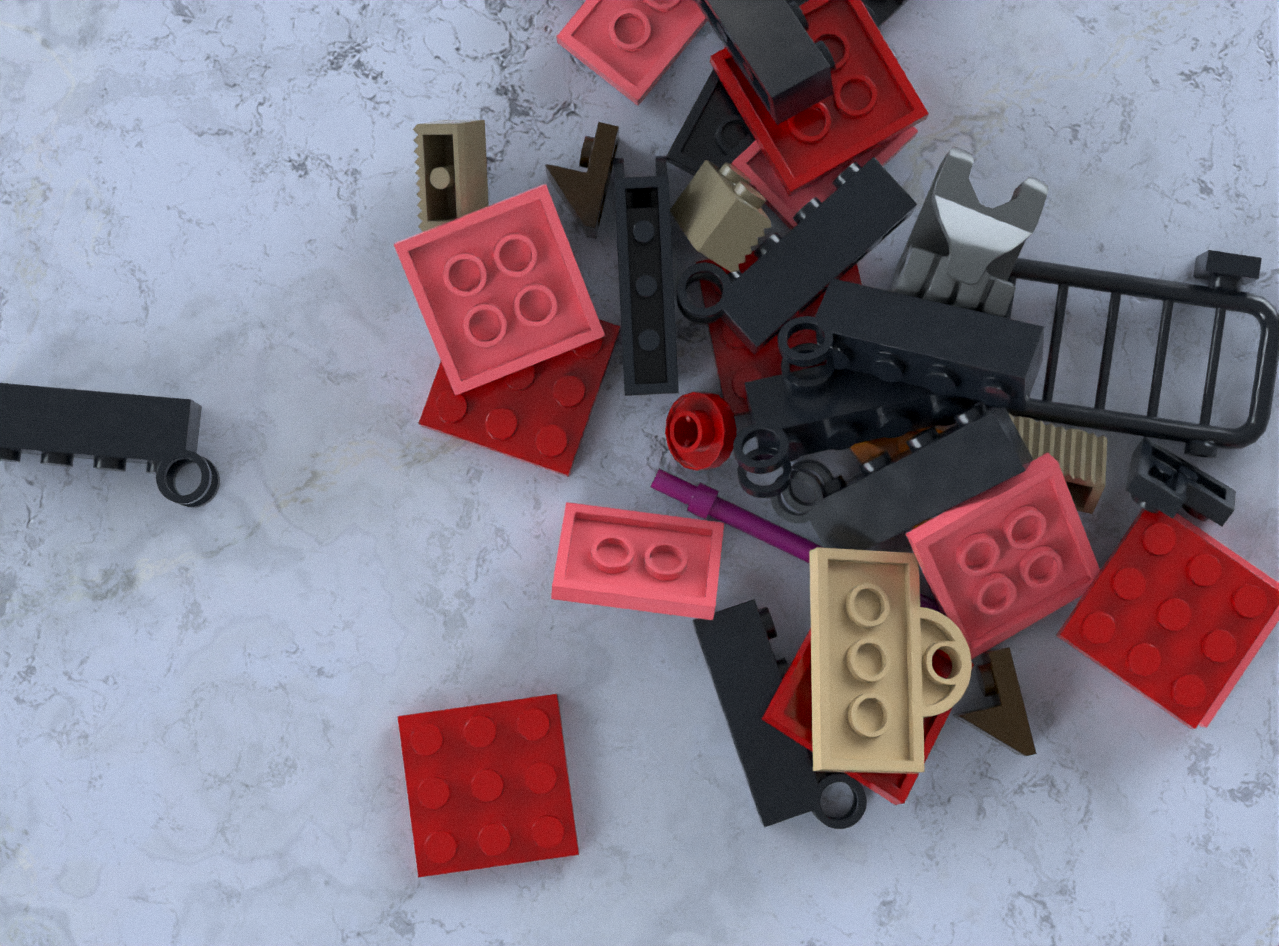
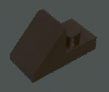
M598 122L595 137L585 136L579 167L587 168V172L550 164L545 165L548 179L586 237L597 239L613 170V158L616 157L620 140L619 126Z
M1010 647L982 653L983 664L976 666L977 678L983 696H991L993 705L953 714V716L1017 755L1029 756L1036 754Z

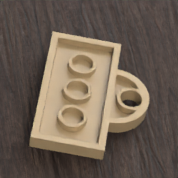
M820 547L809 551L813 771L905 774L925 772L923 718L941 714L952 708L962 698L969 685L972 662L970 649L964 635L947 616L933 609L920 607L919 562L914 553ZM937 649L946 652L952 661V672L947 679L938 676L932 667V657Z

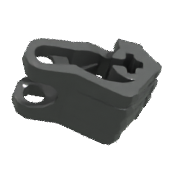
M953 146L943 158L894 272L891 292L1004 317L1016 289L1012 283L1007 281L1026 239L1033 234L1038 224L1048 194V185L1037 178L1028 177L1015 188L1009 202L995 208L986 207L979 202L969 180L974 162L972 154Z

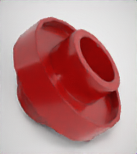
M706 391L691 392L680 396L671 406L665 428L667 445L674 459L684 468L698 471L720 467L730 457L737 428L734 414L728 403L719 395Z

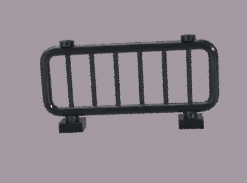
M1213 250L1202 253L1196 257L1193 278L1209 280L1208 286L1017 258L1007 282L1012 283L1014 287L1016 279L1058 285L1042 400L1029 398L1024 412L1006 408L1008 414L1010 413L1012 417L1021 416L1044 422L1185 443L1184 454L1204 458H1216L1218 448L1243 449L1255 443L1266 431L1271 415L1279 360V314L1267 299L1253 293L1240 291L1241 285H1247L1259 279L1262 258ZM1069 287L1111 293L1094 408L1052 401ZM1014 294L1004 318L1011 319ZM1121 295L1163 301L1147 416L1105 409ZM1174 303L1216 309L1199 423L1157 417ZM1226 310L1253 315L1260 324V339L1247 421L1238 428L1210 425ZM973 400V405L981 401ZM984 403L986 409L991 407Z

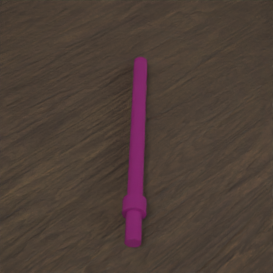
M659 468L650 487L688 505L686 511L706 520L709 515L809 564V551L817 547L824 548L718 497V490L701 482L697 487ZM920 593V607L940 612L936 600Z

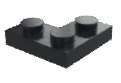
M1143 437L1133 451L1125 490L1131 493V498L1141 508L1151 513L1161 511L1174 518L1182 507L1192 517L1200 521H1208L1210 519L1222 527L1234 512L1236 496L1234 489L1147 437Z

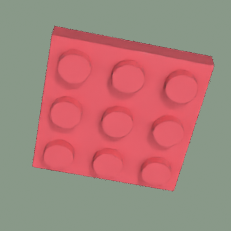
M546 184L394 243L455 396L605 336Z
M1048 452L1031 461L1026 471L946 510L906 533L940 612L951 619L961 630L968 643L971 660L1084 595L1100 571L1059 463Z

